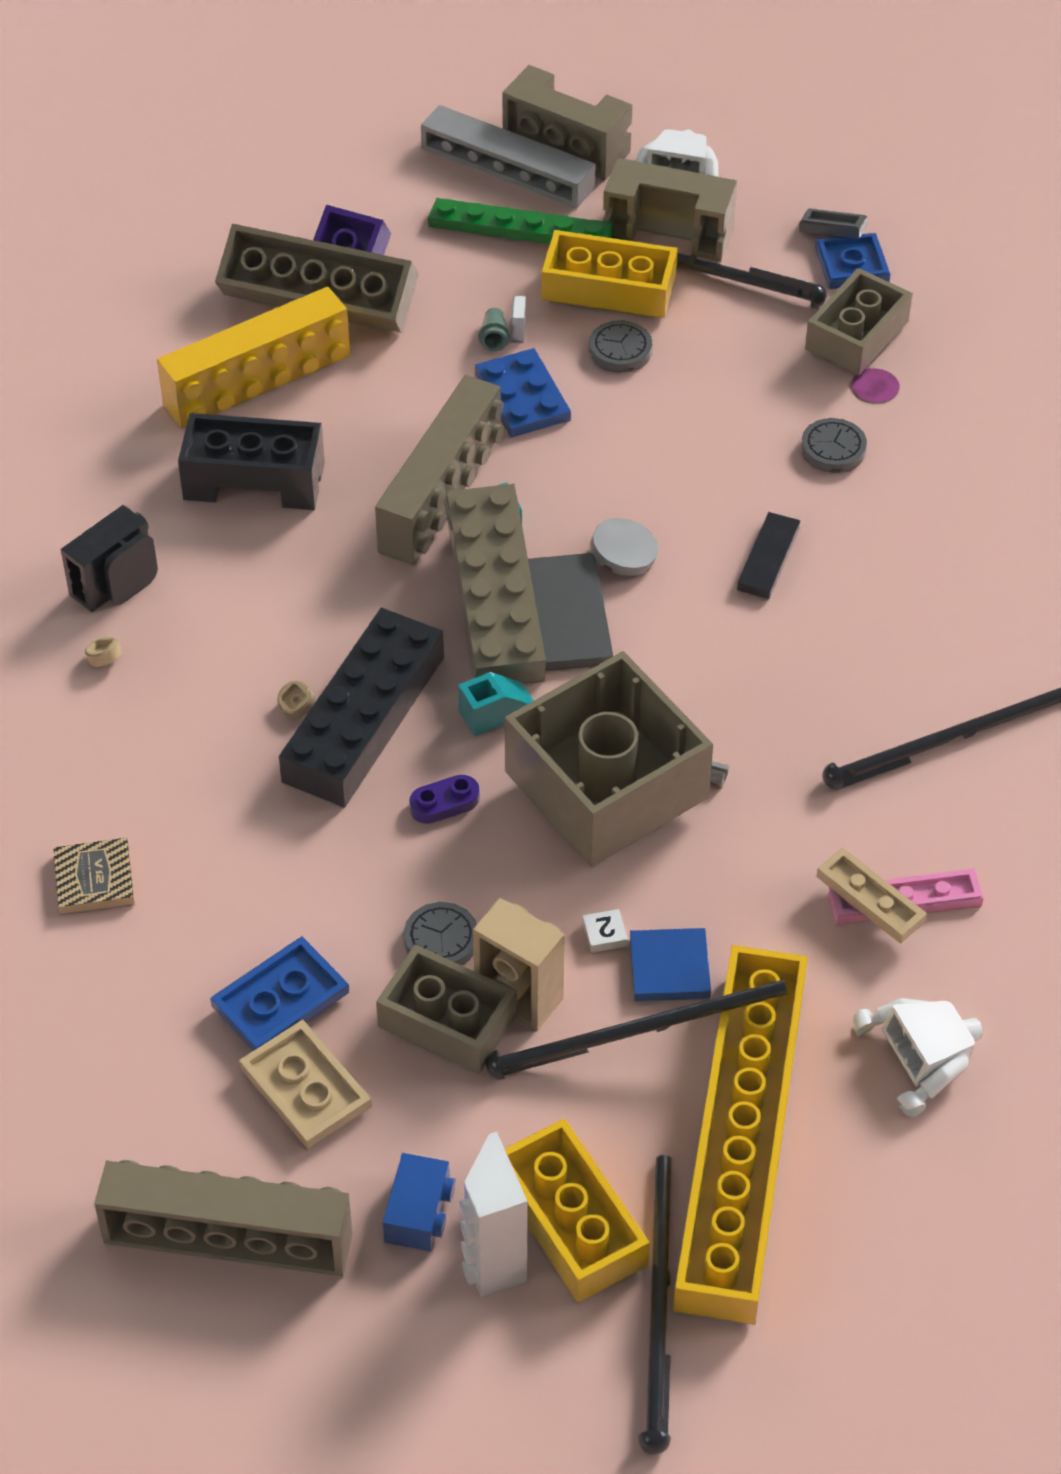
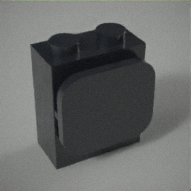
M122 505L60 549L69 595L91 613L109 600L117 605L125 603L147 587L157 575L158 565L154 540L148 535V523L140 513H134L125 505Z

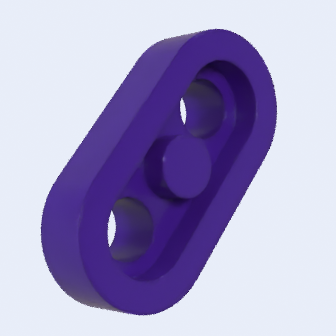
M455 775L419 787L410 795V814L416 821L429 824L470 811L479 803V784L468 775Z

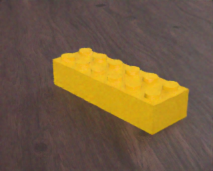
M325 287L156 358L163 406L182 429L187 426L190 413L215 415L349 357L348 311L329 287Z

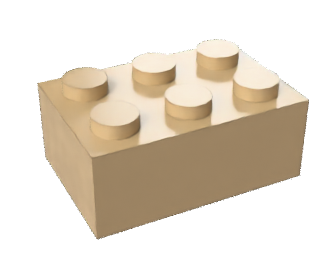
M500 897L473 929L474 971L516 990L517 1016L515 1018L538 1031L563 1000L565 934L550 922L544 923L530 915L521 905L511 904Z

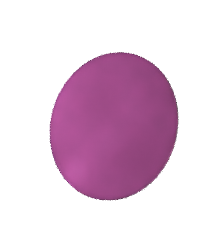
M877 368L865 369L860 375L856 374L851 382L852 389L858 397L874 403L893 399L898 394L900 388L897 378L892 373Z

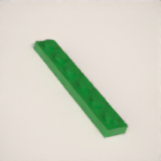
M436 198L428 215L429 227L544 244L551 243L554 230L611 238L613 234V223L443 198Z

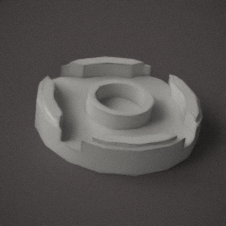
M613 518L603 521L597 525L590 541L591 553L596 561L602 566L606 564L611 567V572L618 575L635 576L644 574L653 565L658 554V544L653 534L642 524L630 519Z

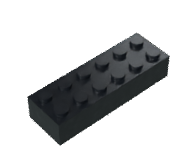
M381 607L280 753L281 783L345 808L444 659L443 630Z

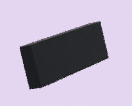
M768 512L738 580L737 591L770 599L800 529L801 520Z

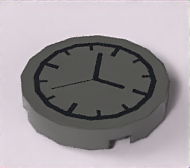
M618 320L601 324L592 332L589 338V352L592 355V360L605 370L625 372V369L632 367L633 370L644 366L652 355L651 335L644 327L634 322Z
M820 419L810 424L803 432L802 454L811 466L819 470L832 472L833 469H841V472H846L859 466L864 460L867 439L864 432L856 424L845 419Z
M436 902L426 904L414 911L406 921L403 933L406 952L409 954L413 946L417 945L462 966L469 962L474 955L473 929L477 925L476 919L467 909L455 903Z

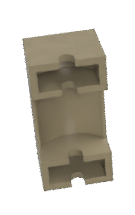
M528 65L502 92L503 129L595 163V177L606 180L610 176L617 158L625 159L631 152V133L627 132L628 127L632 124V104L607 94L596 106L554 90V74L532 65Z
M617 158L604 189L603 210L606 212L603 221L613 223V236L633 241L637 230L690 240L692 241V255L722 262L734 228L737 180Z

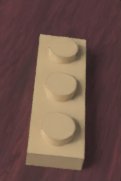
M843 847L817 868V878L900 944L926 922L927 913Z

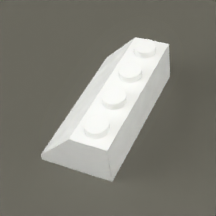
M496 1131L488 1135L464 1181L465 1199L459 1201L464 1221L460 1222V1226L465 1241L461 1242L465 1261L461 1262L467 1283L469 1285H476L481 1298L527 1282V1199Z

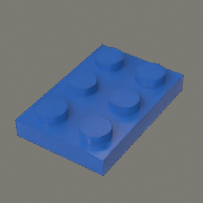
M535 348L475 364V375L478 379L501 386V401L504 402L501 421L511 438L571 421V410Z
M301 936L210 997L211 1006L254 1051L299 1021L304 1020L307 1023L349 994L350 991L349 984Z

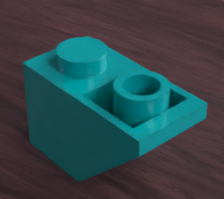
M491 672L458 685L459 713L474 736L504 725L505 716L534 701L522 682Z

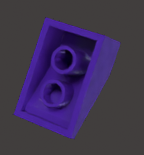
M326 204L313 240L384 255L392 233L382 219Z

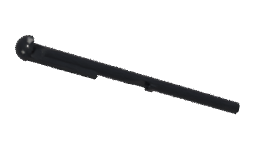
M612 235V237H611V238H613V239H620V240L632 241V240L620 238V237L613 236V235ZM677 253V266L811 301V308L822 306L827 299V292L820 284L806 282L750 267L748 272L714 262L699 260L696 255Z
M1061 687L841 767L831 762L823 770V781L829 788L838 790L912 763L909 759L910 756L948 743L958 736L963 735L967 739L979 731L1060 703Z
M784 979L503 1056H500L498 1050H494L487 1057L486 1068L492 1077L505 1079V1075L589 1053L588 1048L654 1030L657 1032L664 1031L673 1025L787 995Z
M667 1155L656 1157L646 1431L638 1435L640 1447L651 1455L663 1453L671 1442V1437L668 1434L671 1355L665 1354L667 1287L670 1285L671 1279L668 1269L671 1157Z

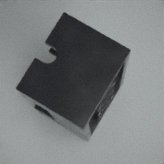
M190 413L178 458L183 500L216 503L219 488L225 487L277 491L281 493L282 508L315 510L319 493L318 482L321 481L325 463L322 423Z

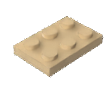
M304 1020L299 1021L239 1060L242 1072L307 1149L372 1107L371 1097Z

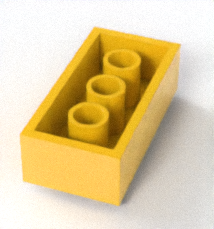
M554 230L542 269L541 300L665 318L676 278L678 248Z
M565 1118L504 1148L527 1199V1227L577 1303L648 1266L649 1240Z

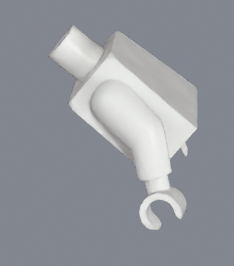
M664 130L657 139L641 147L635 159L638 162L719 177L718 160L714 151L709 146H706V136L695 134L691 130Z
M900 998L878 1007L874 1013H871L868 1009H860L853 1016L857 1037L866 1035L876 1025L884 1023L882 1027L883 1033L914 1085L919 1087L915 1092L908 1091L897 1097L898 1101L902 1104L898 1107L906 1116L911 1118L917 1117L926 1108L925 1100L929 1097L931 1099L934 1098L943 1088L967 1069L968 1057L975 1046L974 1041L980 1040L983 1035L982 1026L978 1019L961 1020L953 1005L947 1001L929 1002Z

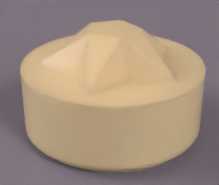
M102 637L92 641L86 647L84 653L89 665L100 667L116 661L121 656L122 650L116 638Z
M292 681L281 688L277 702L279 708L287 716L301 718L307 715L313 707L315 695L305 683Z

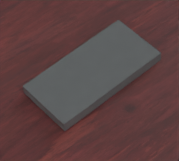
M593 554L529 558V568L546 657L545 670L597 666L613 657L598 568Z

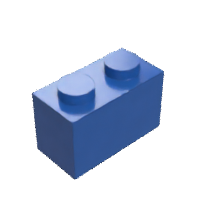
M402 1152L383 1219L384 1243L432 1252L435 1237L442 1238L445 1229L446 1213H442L444 1203L452 1201L456 1179L450 1177L449 1161Z

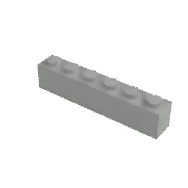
M438 105L421 124L422 149L578 208L595 188V163L442 105Z

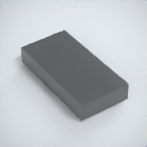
M809 208L800 220L799 232L859 239L867 227V216Z

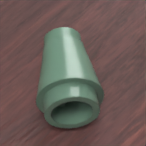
M490 308L486 311L478 334L479 342L485 349L492 352L502 350L510 340V333L504 314L498 308Z

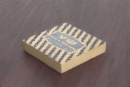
M127 837L53 847L60 915L135 905Z

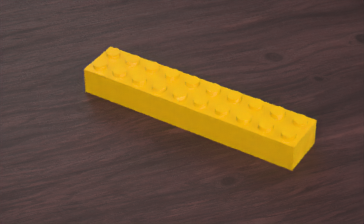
M732 945L724 995L783 979L788 994L720 1013L675 1286L674 1312L753 1325L756 1323L808 956Z

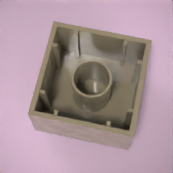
M624 651L505 716V772L590 867L600 863L709 798L713 743Z

